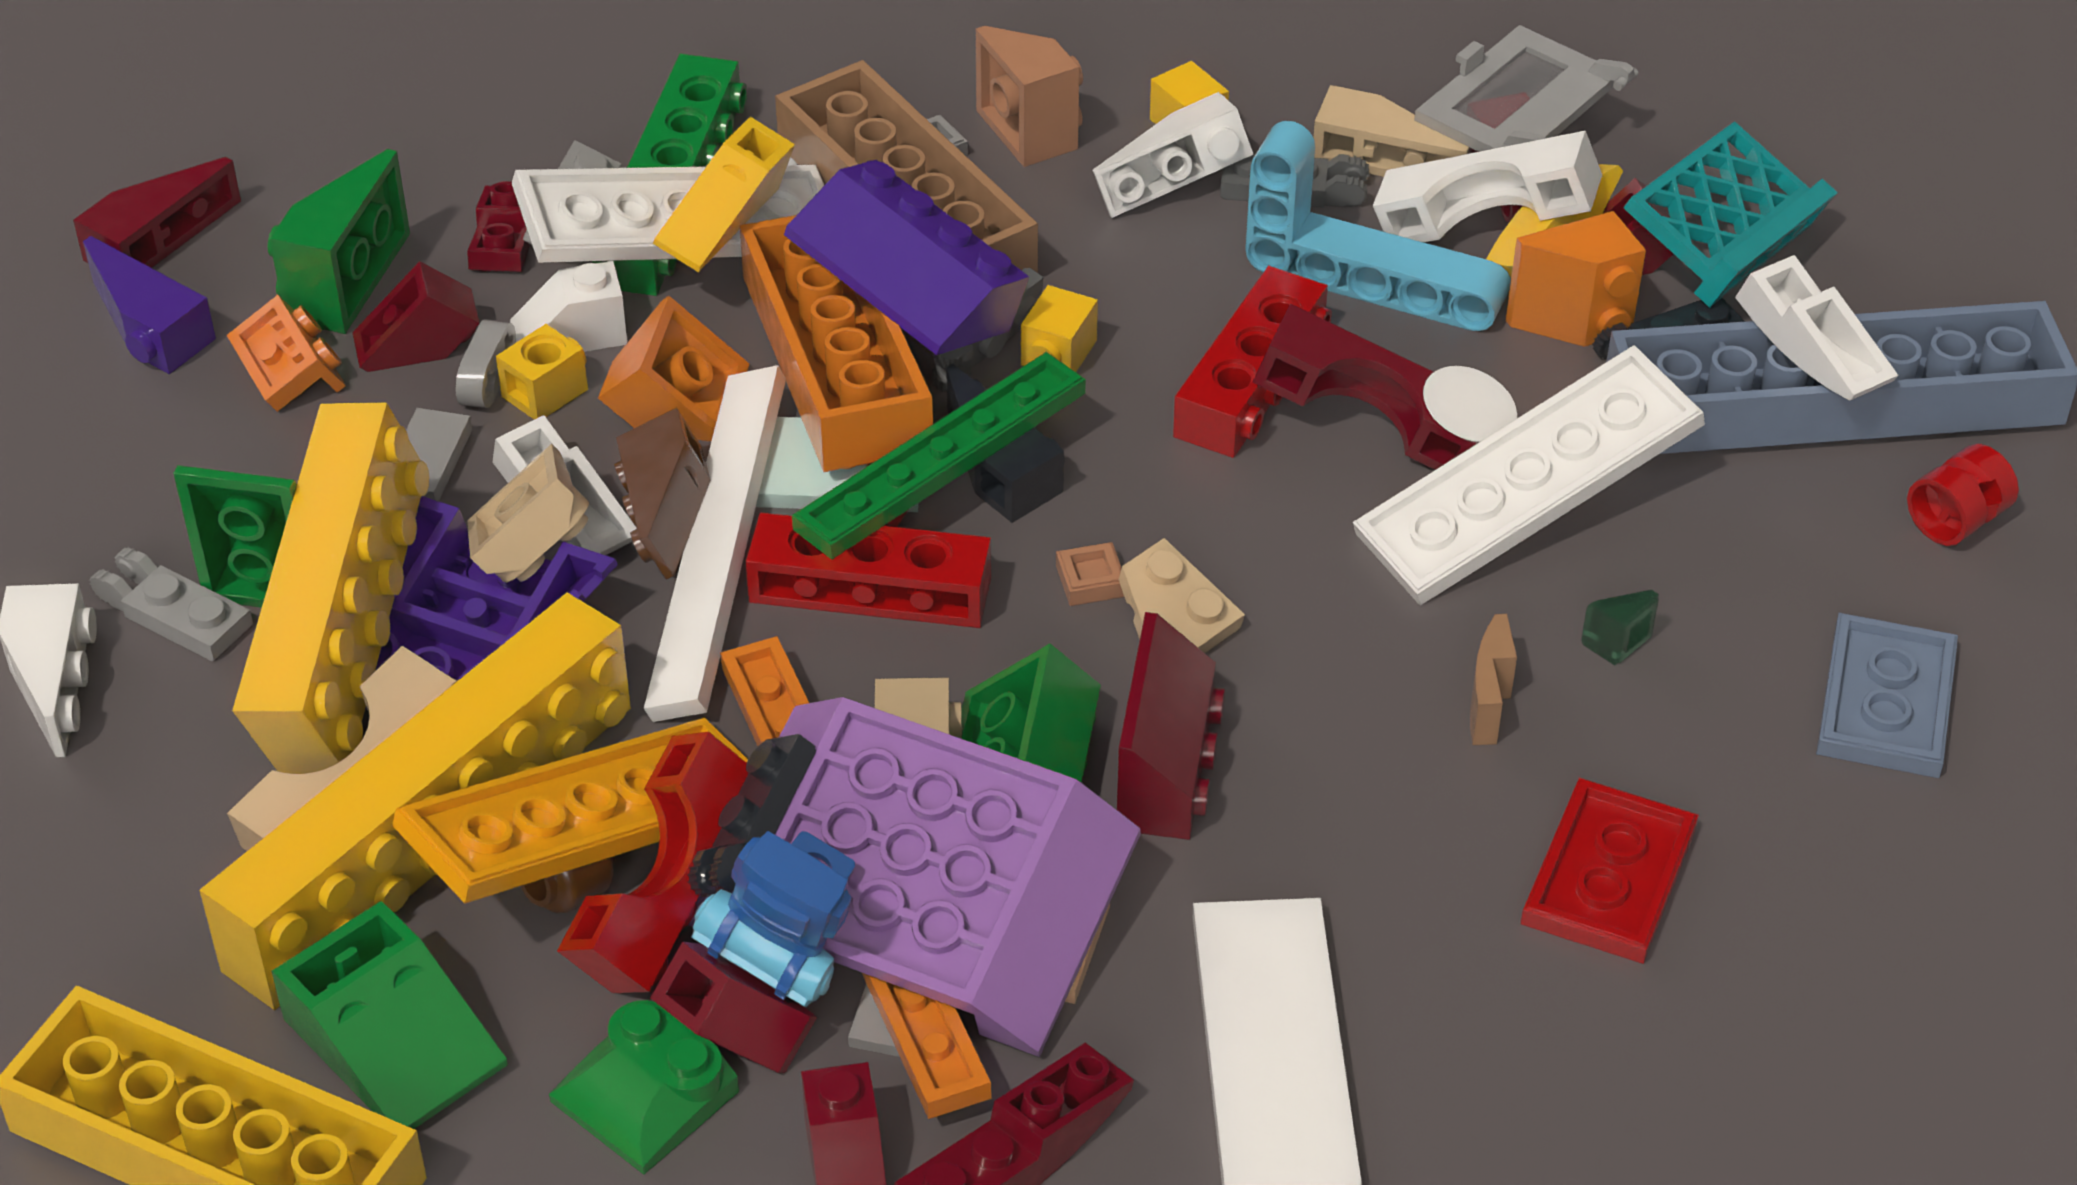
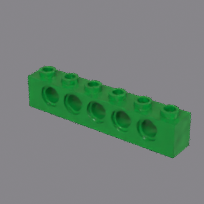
M679 53L627 168L706 167L722 144L733 134L736 113H743L745 109L747 85L740 82L739 62ZM677 259L612 260L621 291L652 296L658 295L665 277L673 275ZM592 261V263L607 262V261Z

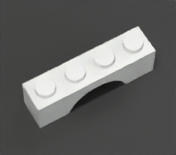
M1585 130L1387 170L1373 208L1384 232L1424 243L1440 240L1449 229L1461 220L1474 213L1495 206H1526L1536 212L1540 221L1589 212L1592 209L1602 173Z

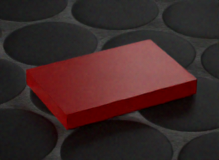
M1579 778L1523 908L1521 925L1644 964L1695 833L1699 815Z

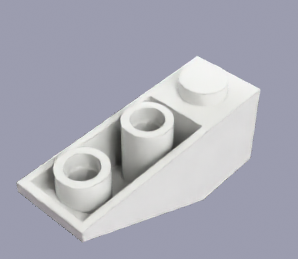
M1217 92L1172 112L1092 171L1108 213L1113 218L1253 155L1237 108L1221 93Z
M79 583L6 586L0 614V640L10 672L55 756L66 757L70 732H77L80 726V704L77 693L78 687H86L88 683L89 666L85 650L86 644L94 643L96 639L97 623L93 607H85Z

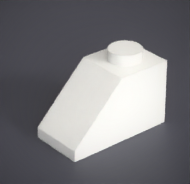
M613 261L587 263L576 267L559 269L510 319V322L515 327L516 342L544 324H548L565 337L575 339L581 345L584 352L626 345L627 334L623 297Z

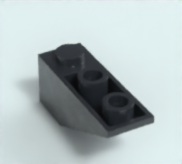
M954 364L946 367L947 410L950 414L986 391V388L980 381L970 378ZM1032 428L968 470L974 492L1007 520L1014 523L1063 493L1064 450L1061 449L1053 438L1044 436L1036 428Z

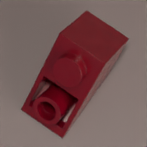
M682 942L650 999L695 1034L777 1073H785L817 1017L791 998L786 997L783 1000L776 996L774 988L722 956L716 959L707 953L708 948L703 944Z

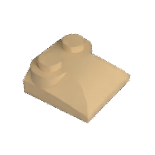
M553 444L549 445L467 520L470 558L485 573H495L503 582H509L515 578L520 582L527 580L541 567L545 560L543 554L559 539L562 542H568L574 538L588 521V517L584 513L588 508L589 501L572 485L562 455Z

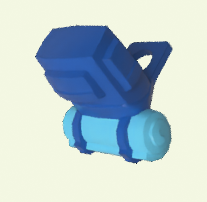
M769 831L761 838L753 837L742 849L734 863L731 874L732 879L736 883L734 892L729 893L720 889L716 894L710 895L698 907L694 916L695 922L692 927L694 931L691 938L706 946L709 955L716 959L722 956L774 988V994L785 1000L786 997H789L802 1006L807 1007L820 996L826 994L830 987L829 984L834 972V957L823 948L827 938H834L848 915L852 897L847 890L849 877L854 871L855 861L806 831L800 832L792 844ZM814 857H817V858H819V859H822L826 864H828V866L825 865L824 863H822L821 861L817 860V859L814 858Z

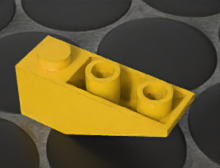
M749 117L722 144L656 235L653 244L699 272L740 230L739 225L746 224L778 191L795 144L754 118Z

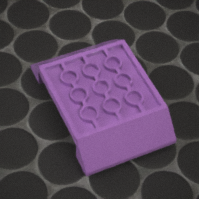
M844 697L795 706L779 737L800 734L814 744V749L817 751L775 835L792 844L800 832L806 831L855 861L854 871L849 877L847 890L852 897L848 915L834 938H827L823 949L834 957L835 963L974 1014L979 1035L1040 1057L1141 835L1140 828L1072 777ZM814 857V858H816L817 860L821 861L822 863H824L825 865L828 866V864H826L822 859H819V858H817V857ZM699 895V897H698V899H697V901H696V905H697L696 912H697L698 907H699L708 897H701V895ZM693 917V919L691 920V922L688 924L689 926H692V927H693L694 922H695V918H694V917Z

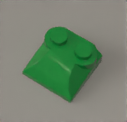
M639 1000L627 1003L614 1012L608 1023V1036L549 1093V1098L553 1105L645 1175L739 1092L738 1076L713 1042L695 1034L656 1002Z

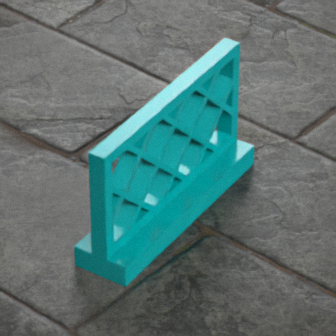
M1734 121L1632 196L1624 206V209L1703 280L1694 294L1708 307H1711L1751 273L1755 272L1806 231L1838 192L1824 179H1821L1809 188ZM1730 142L1746 159L1731 156L1728 143ZM1703 165L1719 169L1721 178L1706 175ZM1736 173L1751 177L1753 186L1738 183ZM1768 181L1778 185L1788 195L1770 191ZM1677 184L1694 188L1696 198L1680 194ZM1710 192L1726 196L1728 206L1712 202ZM1743 201L1758 204L1761 214L1746 211ZM1648 203L1667 207L1670 218L1661 216ZM1684 212L1701 216L1703 226L1686 222ZM1717 220L1732 223L1736 234L1719 230ZM1691 240L1707 243L1711 257H1706L1692 244Z

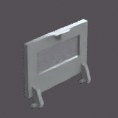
M1519 25L1485 54H1483L1484 45L1476 41L1471 42L1456 55V62L1461 63L1460 74L1417 108L1414 120L1478 152L1555 137L1613 87L1615 90L1620 91L1637 77L1639 73L1636 68L1627 62L1598 59L1596 61Z

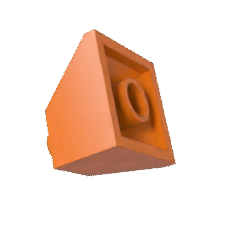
M667 296L659 303L612 361L598 399L633 428L677 408L696 439L711 442L727 378L729 375L747 372L750 363L672 297Z

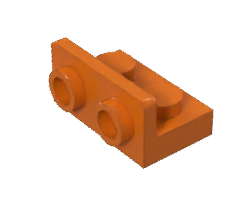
M276 295L227 334L228 339L264 400L277 412L320 378L337 393L346 387V384L336 370L342 364L341 359L322 337L317 339L316 335L322 329L314 317L302 305L294 310L279 295Z

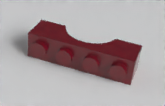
M1293 304L1289 305L1252 383L1303 407L1317 398L1329 395H1343L1363 400L1378 408L1395 424L1403 440L1405 456L1435 470L1477 443L1447 431L1428 411L1424 401L1423 389L1426 380L1434 371Z

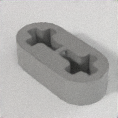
M484 319L479 324L458 368L456 398L460 405L487 409L494 402L500 389L496 355L516 343V331L512 323Z

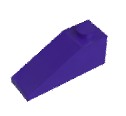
M92 236L83 241L93 283L122 336L127 349L135 359L142 363H149L167 374H171L216 339L207 297Z

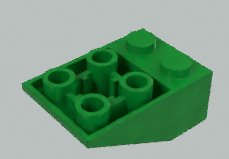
M382 901L272 970L284 1021L371 1111L415 1129L508 1065L507 1058L422 940Z

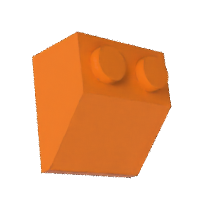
M1614 211L1517 237L1506 322L1512 328L1583 347L1592 345L1595 341L1594 338L1598 336L1597 334H1600L1607 327L1612 328L1613 325L1621 322L1630 327L1634 323L1646 253L1645 248Z

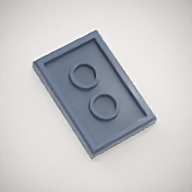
M1838 613L1816 754L1939 778L1944 761L1958 635Z

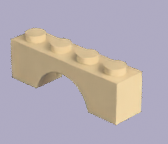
M401 646L360 686L370 715L369 724L362 741L350 755L329 768L312 773L290 774L272 770L227 813L241 847L246 851L252 848L456 683V680L404 646Z

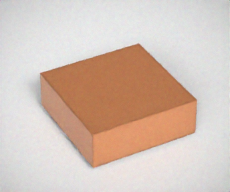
M1112 542L1056 551V568L1069 606L1124 597L1119 583L1122 568Z

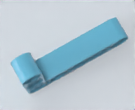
M1294 121L1278 122L1271 128L1254 156L1250 168L1245 250L1251 265L1261 272H1264L1269 265L1328 285V291L1467 330H1486L1493 324L1509 293L1511 284L1508 272L1501 265L1483 258L1310 212L1315 158L1314 138L1309 130Z

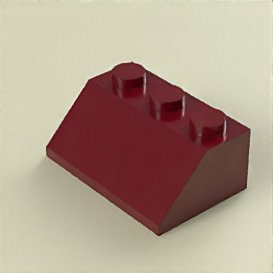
M1145 612L1119 743L1117 811L1137 825L1141 830V834L1190 840L1194 815L1206 816L1210 779L1201 778L1202 769H1214L1218 733H1210L1209 726L1210 724L1221 725L1225 689L1214 687L1216 662L1158 613Z

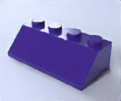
M877 160L839 169L786 226L784 236L935 355L1009 332L1029 280V276L1012 264L1011 259L1006 254L991 248L974 235L968 225L953 219L936 206L930 196L915 190L898 177L892 167Z

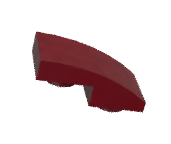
M512 181L498 182L492 186L485 185L475 208L477 228L467 250L468 269L522 272L530 243L523 240L527 228L512 186Z

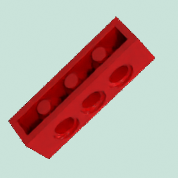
M1268 265L1175 395L1173 437L1231 458L1236 456L1247 439L1254 440L1260 431L1264 414L1269 406H1277L1282 399V396L1252 383L1271 341L1290 304L1331 323L1332 310L1326 308L1328 285Z
M760 512L746 559L749 603L980 628L991 582V537L883 526L831 560L793 530L792 516Z

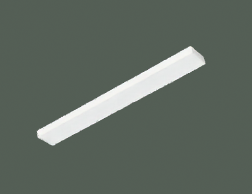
M778 365L729 375L727 378L706 461L711 481L683 551L644 705V710L652 722L707 713L719 664L720 652L724 643L786 378Z

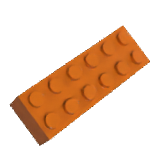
M796 215L739 225L744 281L782 373L786 378L787 385L823 472L850 469L855 466L874 463L933 425L932 395L900 326L784 236L786 226Z

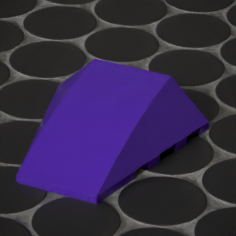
M421 496L415 517L417 525L416 537L413 544L408 545L402 567L404 576L403 587L400 594L394 597L389 616V640L385 646L381 647L375 670L383 665L401 646H404L457 682L567 592L584 602L617 566L616 559L562 542L553 560L545 559L541 567L527 580L520 582L515 578L509 582H503L495 573H485L470 558L468 528L460 508Z

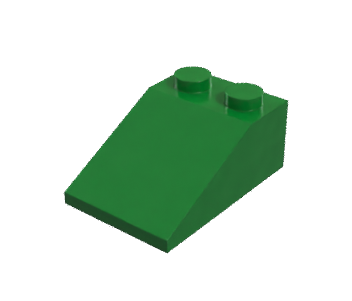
M384 150L293 204L280 224L275 225L269 234L267 248L269 255L273 257L277 276L276 294L294 310L302 305L314 317L322 330L342 334L347 333L410 235L397 151Z
M177 465L173 474L200 585L239 605L262 608L297 483L293 479Z

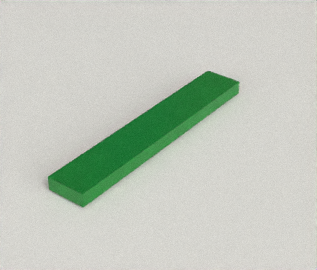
M1045 352L792 515L793 530L831 560L1083 396L1086 389V379Z

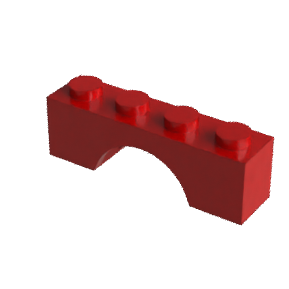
M710 732L671 737L644 788L654 806L660 832L658 854L650 874L637 889L629 894L586 896L557 949L558 953L611 993L650 991L651 987L665 973L668 966L667 956L680 931L691 922L696 912V901L700 894L695 895V891L690 890V883H687L689 881V876H687L690 873L689 867H693L692 861L697 851L712 847L721 829L718 824L719 816L726 804L738 795L748 775L746 771L747 762Z

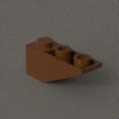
M677 408L616 437L621 460L614 464L623 487L629 493L622 497L631 521L637 527V529L630 532L633 544L641 559L645 563L653 560L666 580L675 575L711 481L702 446Z

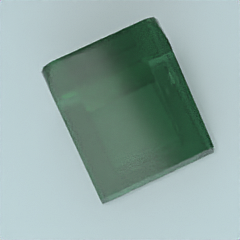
M1647 590L1591 602L1586 608L1581 638L1582 644L1614 666L1618 663L1620 664L1652 637L1659 594L1653 590Z

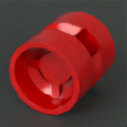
M1979 443L1968 445L1949 458L1942 466L1936 467L1918 479L1909 488L1907 495L1908 511L1915 525L1926 537L1941 545H1957L1976 532L1982 525L2009 509L2016 502L2019 493L2018 480L2012 466L2001 453L1990 446Z

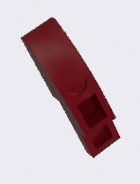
M1085 1042L996 1099L993 1104L991 1119L897 1180L894 1185H1040L1058 1170L1113 1113L1132 1090L1134 1079Z

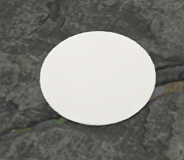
M1448 366L1432 373L1425 382L1423 396L1428 411L1443 428L1458 437L1481 442L1517 419L1516 406L1509 392L1497 380L1482 371L1464 366Z

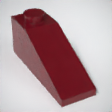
M225 156L109 193L73 219L83 261L88 263L83 241L92 236L150 268L154 267L241 202L234 162Z

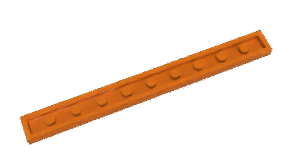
M778 636L720 652L722 670L757 746L767 739L778 738L794 707L809 704ZM862 973L928 1119L992 1099L991 1081L955 1007Z

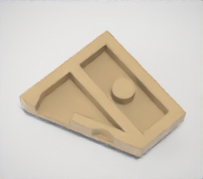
M1165 538L1122 566L1119 583L1126 602L1134 610L1133 622L1139 639L1145 612L1158 613L1204 653L1241 628L1245 614Z

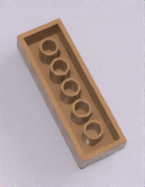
M864 60L775 95L777 132L795 144L791 158L798 165H816L824 185L839 169L873 160L883 162L892 167L895 174L915 190L930 196L934 204L953 219L968 225L972 233L991 248L1006 254L1011 259V263L1021 271L1024 268H1031L1038 273V223Z

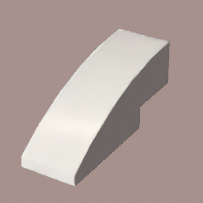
M1795 255L1751 273L1735 297L1755 324L1781 352L1805 373L1849 401L1893 382L1898 376L1836 288L1833 286L1821 292Z
M544 415L495 439L492 462L508 483L549 445L553 444L560 451L572 485L589 501L588 508L584 513L588 517L586 525L574 538L566 543L607 555L632 542L630 532L637 529L580 449L577 446L568 449Z

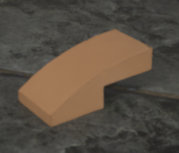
M1495 614L1481 640L1477 655L1470 707L1472 745L1497 744L1503 705L1502 699L1511 698L1517 655L1507 614Z

